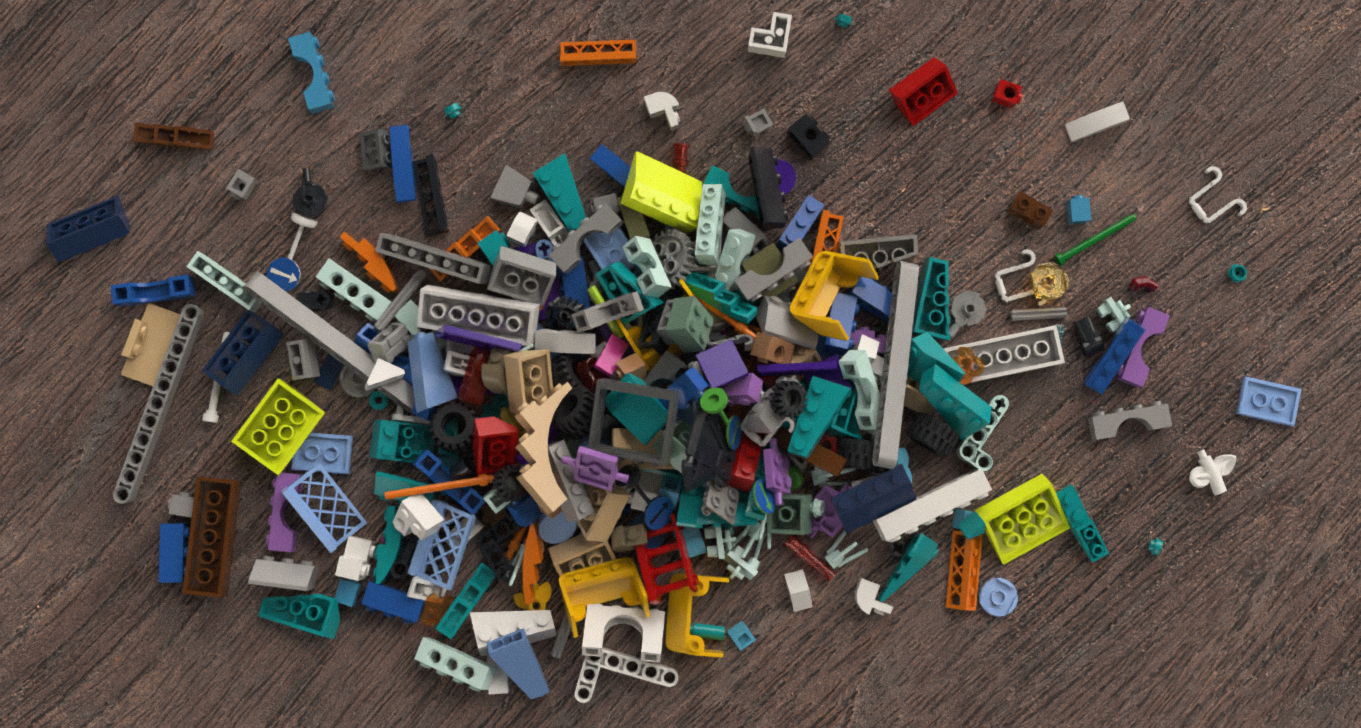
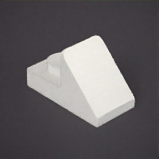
M415 576L411 581L407 596L441 604L446 589L419 576Z

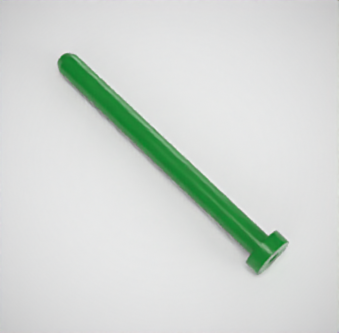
M1131 214L1063 254H1055L1054 259L1060 267L1063 266L1067 259L1134 222L1136 216Z

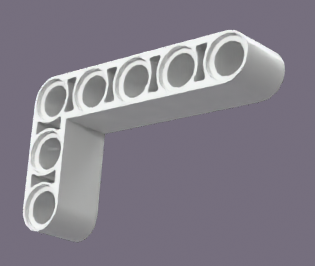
M603 647L602 657L598 660H593L590 656L585 655L575 690V698L580 703H586L591 699L601 667L666 687H672L677 684L678 673L672 667L655 662L641 661V658ZM616 656L619 659V663L612 666L609 664L608 658ZM628 662H636L638 668L635 671L628 670ZM648 667H654L657 673L651 677L646 674L645 670ZM587 669L593 670L595 677L592 679L586 678L584 671ZM667 672H672L675 675V679L672 682H667L664 679V675ZM586 688L589 691V696L582 698L579 695V690Z

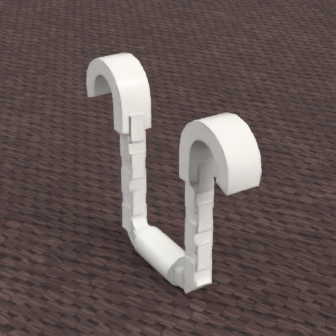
M1212 166L1207 168L1204 172H1214L1216 178L1192 195V197H1189V204L1192 206V210L1199 219L1203 220V223H1211V221L1215 220L1234 204H1238L1241 207L1240 212L1237 213L1238 217L1243 215L1247 210V204L1242 199H1235L1229 202L1209 218L1206 217V213L1199 204L1195 203V199L1221 180L1222 172L1218 167Z
M1028 249L1023 250L1020 253L1022 255L1027 254L1030 257V261L997 271L994 276L996 279L995 284L999 296L1001 295V300L1005 302L1039 293L1042 295V300L1037 302V306H1041L1046 303L1048 295L1045 290L1040 288L1009 297L1005 295L1006 290L1000 276L1027 268L1035 262L1034 252Z
M762 389L759 401L764 397L765 392ZM747 416L741 423V430L752 441L758 443L759 446H766L785 421H788L791 425L790 433L794 431L797 421L794 417H786L774 432L769 433L764 440H761V437L756 433L748 432Z

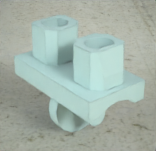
M1112 297L1102 301L1096 312L1101 318L1108 314L1111 316L1112 321L1107 323L1106 327L1112 333L1117 331L1126 316L1130 317L1127 309L1131 306L1130 304L1124 306L1121 300L1115 303Z
M710 526L704 528L705 539L716 538L717 545L706 546L708 557L725 559L723 543L726 542V549L730 550L732 549V542L737 541V538L731 537L730 530H725V538H722L721 527Z
M736 546L732 551L730 550L723 560L729 564L726 569L731 572L729 576L731 580L735 576L740 580L744 576L751 580L758 573L757 568L760 562L756 558L751 557L746 563L741 559L744 549L740 546Z

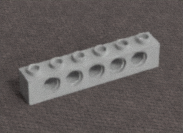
M380 233L375 250L388 256L478 284H488L493 266L388 233Z

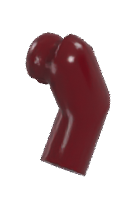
M1147 276L1135 277L1129 284V288L1133 291L1146 287L1155 292L1159 286L1158 283Z

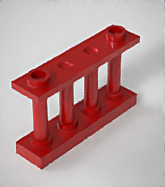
M671 514L672 523L665 525L661 529H651L646 532L648 541L649 538L674 530L677 538L676 542L654 549L648 548L647 544L635 546L648 600L653 605L662 603L660 598L663 596L662 594L687 586L693 592H698L697 585H699V579L697 574L693 572L683 534L685 526L676 525L677 515ZM673 550H680L682 560L657 568L652 566L651 560L653 557ZM684 567L686 579L661 587L657 585L656 578H658V575Z

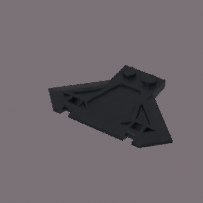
M697 407L685 450L687 457L686 460H682L681 464L685 492H690L712 479L721 488H726L732 477L736 452L729 448L724 439L722 420L719 413L709 414L702 407Z

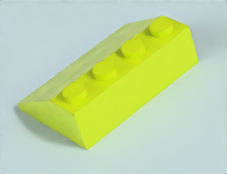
M636 151L620 204L684 233H689L698 228L702 181Z
M277 379L231 442L279 476L326 412L283 379Z
M1043 474L975 510L985 522V533L1003 565L1070 529L1054 487Z

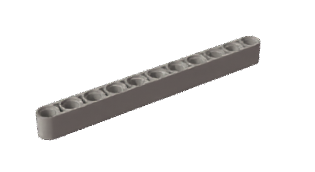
M898 261L894 271L872 457L873 466L889 469L895 468L898 459L919 266L917 264Z
M255 272L243 286L251 296L365 381H368L376 364L369 353L260 272ZM399 379L376 387L377 390L412 414L415 404L413 386L405 380Z
M189 304L182 309L115 486L113 499L117 503L129 504L136 499L204 319V311L198 306ZM195 309L197 312L196 316L191 319L190 312ZM188 327L190 332L184 337L183 330ZM182 345L183 351L178 355L176 348ZM172 363H175L176 370L171 373L169 367ZM168 381L169 388L164 391L163 383ZM161 399L162 406L157 409L156 402ZM154 417L155 425L150 427L149 420ZM145 435L149 439L146 445L142 443V438ZM137 454H140L142 457L140 463H137L135 460ZM131 472L135 475V479L132 482L128 478ZM124 490H126L128 493V497L126 500L122 498V492Z

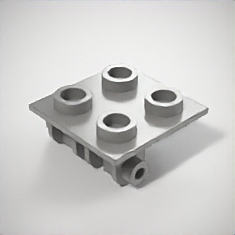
M713 479L706 482V490L703 497L704 503L701 507L702 513L708 516L714 512L734 525L739 492L730 485L726 488H721Z

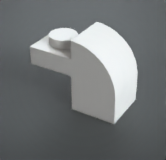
M656 92L644 97L650 119L665 114L670 130L678 129L680 118L677 111H673L679 109V103L674 96L666 92Z
M519 212L506 235L508 240L526 247L530 237H534L536 233L535 226L538 219Z
M859 578L855 589V601L858 607L869 615L872 608H874L873 612L883 616L885 613L891 614L892 606L875 600L880 585Z

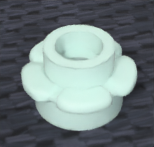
M817 498L810 503V513L815 518L824 515V501Z

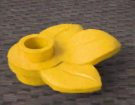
M545 582L540 586L536 583L534 584L536 598L533 603L538 602L540 604V608L537 610H545L546 602L551 598L552 594L551 585L549 582ZM523 587L522 593L513 595L518 607L527 609V611L536 610L533 608V603L525 604Z

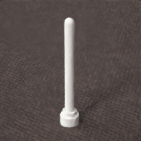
M229 332L223 334L222 343L230 334ZM215 380L209 408L206 410V413H203L202 421L218 423L219 419L216 409L221 385Z

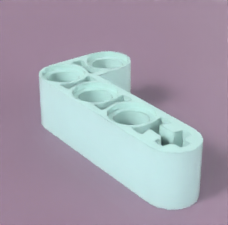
M1003 395L994 396L988 401L987 404L992 407V410L997 406L995 401L1000 400L1002 407L997 408L994 412L991 411L992 423L979 430L981 439L976 441L972 434L962 440L957 447V456L974 469L987 471L993 465L992 457L982 451L981 447L1008 409L1009 401ZM965 446L971 450V454L968 457L962 453V449ZM981 457L985 458L987 461V464L984 468L980 467L978 464V461Z

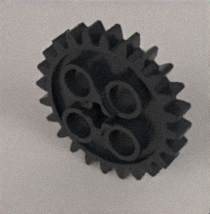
M565 296L553 299L545 308L546 312L544 315L547 318L544 321L549 323L546 328L558 331L564 330L573 322L571 314L585 309L584 303L579 305L578 300L572 301L570 296L567 299ZM574 325L570 330L577 331L576 326ZM595 327L590 330L583 331L586 333L595 334L596 346V344L599 342L598 338L601 336L598 332L601 329L599 327Z

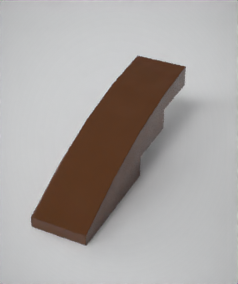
M135 122L133 142L175 148L212 150L214 131L176 125L173 127Z
M780 427L772 439H778V448L789 453L787 450L793 432L790 433L788 429ZM818 444L808 459L793 455L836 477H839L847 462V459Z

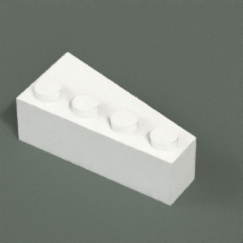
M550 610L470 612L480 656L489 654L487 642L523 628L530 643L557 636Z

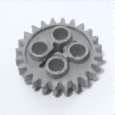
M667 229L666 232L661 231V236L656 234L655 241L651 240L671 284L670 289L673 290L675 289V284L681 286L680 279L686 281L685 274H691L688 269L689 267H694L691 261L695 259L694 256H691L695 252V249L691 248L694 243L690 242L691 238L676 229H673V231Z

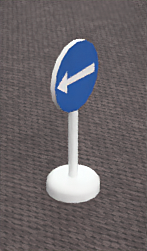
M292 213L291 220L300 226L288 258L275 259L267 269V278L284 291L292 290L300 281V269L292 259L304 226L313 229L318 223L311 218Z

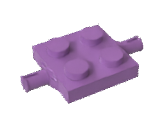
M774 438L770 440V449L763 450L766 489L773 492L775 505L780 506L783 505L782 494H790L792 482L788 471L790 461L787 455L779 452L778 439Z
M582 446L579 447L575 459L563 456L562 464L573 467L574 480L612 491L615 480L625 483L629 480V475L618 472V457Z
M826 483L814 498L824 501L825 512L823 516H818L817 518L812 514V531L814 532L810 538H814L819 530L833 538L840 530L842 524L829 498L845 491L849 486L848 483L844 485L840 492L834 490Z

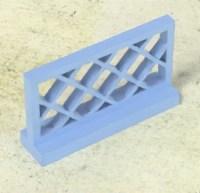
M320 463L316 464L288 487L286 486L281 490L282 494L330 553L348 539V536L353 535L367 524ZM318 469L323 473V482L311 481L312 474ZM300 483L308 484L307 495L298 494L294 487ZM311 484L322 485L321 496L310 495ZM325 485L335 488L334 497L323 496ZM309 498L320 499L319 509L309 508ZM323 499L334 500L332 511L322 510ZM337 500L347 503L346 512L335 511ZM321 513L332 514L331 524L321 523ZM335 514L346 515L344 526L333 525ZM349 515L357 516L361 521L355 527L347 526ZM333 528H343V536L336 541L332 536Z
M432 500L431 505L444 519L441 528L444 527L447 537L440 540L439 531L422 541L419 538L408 574L419 576L442 588L452 590L476 516L453 507L443 500ZM446 509L451 511L453 519L447 522L444 516ZM462 517L468 518L467 525L464 528L461 527L459 519ZM455 522L458 531L451 534L448 525ZM459 534L461 543L456 547L453 537ZM448 540L451 550L445 553L442 543ZM435 546H438L441 555L434 558L432 551ZM453 553L455 561L454 564L449 565L446 556ZM442 558L445 568L439 571L436 561ZM431 564L434 574L429 576L425 572L427 566ZM447 571L449 576L447 584L442 581L440 575Z

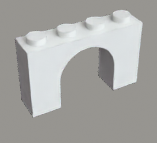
M587 604L582 655L602 657L603 640L608 629L617 624H629L635 627L642 636L641 661L660 663L665 612L651 609L649 610L650 617L646 618L644 610L638 607L623 608L619 605Z

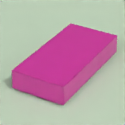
M612 334L593 367L611 377L616 369L615 362L622 358L629 344Z

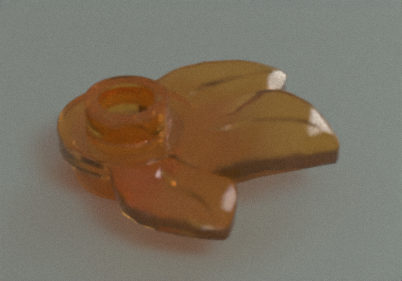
M959 347V356H954L952 359L965 372L960 383L966 385L973 380L974 376H979L984 372L985 364L981 358L975 356L974 351L969 347ZM973 363L978 364V368L976 370H973L971 368V365Z
M435 593L428 596L424 603L425 610L421 614L422 622L427 626L439 624L454 602V597L445 595L438 598ZM429 614H434L432 618H427Z

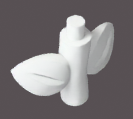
M1204 449L1198 451L1197 454L1200 459L1197 461L1200 466L1192 469L1189 477L1191 484L1197 488H1204L1210 483L1214 496L1227 491L1222 477L1232 472L1236 463V456L1229 454L1220 455L1213 460L1210 455L1207 456Z

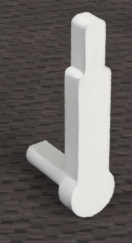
M397 405L396 414H392V421L430 426V420L404 415L403 408Z

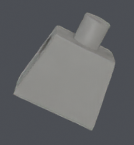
M505 165L491 195V199L494 202L522 209L525 201L536 205L540 195L531 191L533 184L529 179L508 165Z

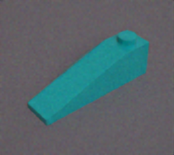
M683 485L676 525L703 528V524H713L714 527H721V524L729 522L714 512L708 516L702 513L701 507L704 503L705 487L699 486L690 492H685V486ZM738 502L733 526L757 525L758 519L745 516L747 505Z
M915 532L906 548V552L900 558L877 599L884 602L926 565L930 559L933 560L939 551L936 549L938 544L922 533Z

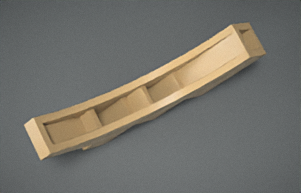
M568 382L563 385L557 384L550 390L552 394L548 398L545 395L537 402L532 401L529 404L524 402L517 408L519 412L514 416L527 431L518 439L520 443L515 447L528 462L519 470L521 474L517 477V480L546 514L554 512L567 500L551 470L548 457V435L555 410L565 395L572 389Z

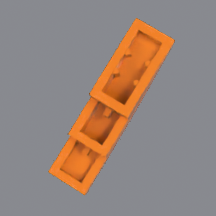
M486 216L474 229H470L446 251L471 258L481 249L478 245L479 241L497 230L499 233L501 230L489 216ZM430 269L440 282L449 276V274Z
M537 521L530 525L524 549L523 591L525 604L533 603L536 598L533 584H536L540 578L537 564L541 563L544 559Z

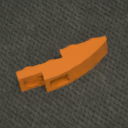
M344 231L340 236L344 241L342 245L349 251L352 249L357 251L358 254L356 256L364 263L368 261L364 266L368 271L366 275L373 281L376 279L381 281V287L388 293L393 291L396 294L398 292L396 280L383 256L376 252V248L365 238L358 243Z

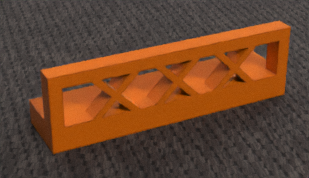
M636 40L560 42L561 66L637 63ZM624 45H632V51H620V49ZM588 46L596 50V52L583 53L582 51ZM605 46H611L615 50L614 52H601ZM565 47H573L577 53H565Z
M822 210L811 264L815 256L822 252V249L824 251L833 250L832 252L837 253L844 216L830 214V211ZM829 218L839 220L838 227L833 231H830L827 226ZM831 236L834 240V246L827 250L824 246V239Z
M953 530L946 608L976 611L983 534L970 539L965 538V544L960 547L958 537L964 534L961 531ZM961 554L964 560L963 564L959 567L956 559ZM959 573L962 577V582L957 586L955 576ZM956 593L960 596L959 605L953 604V596Z

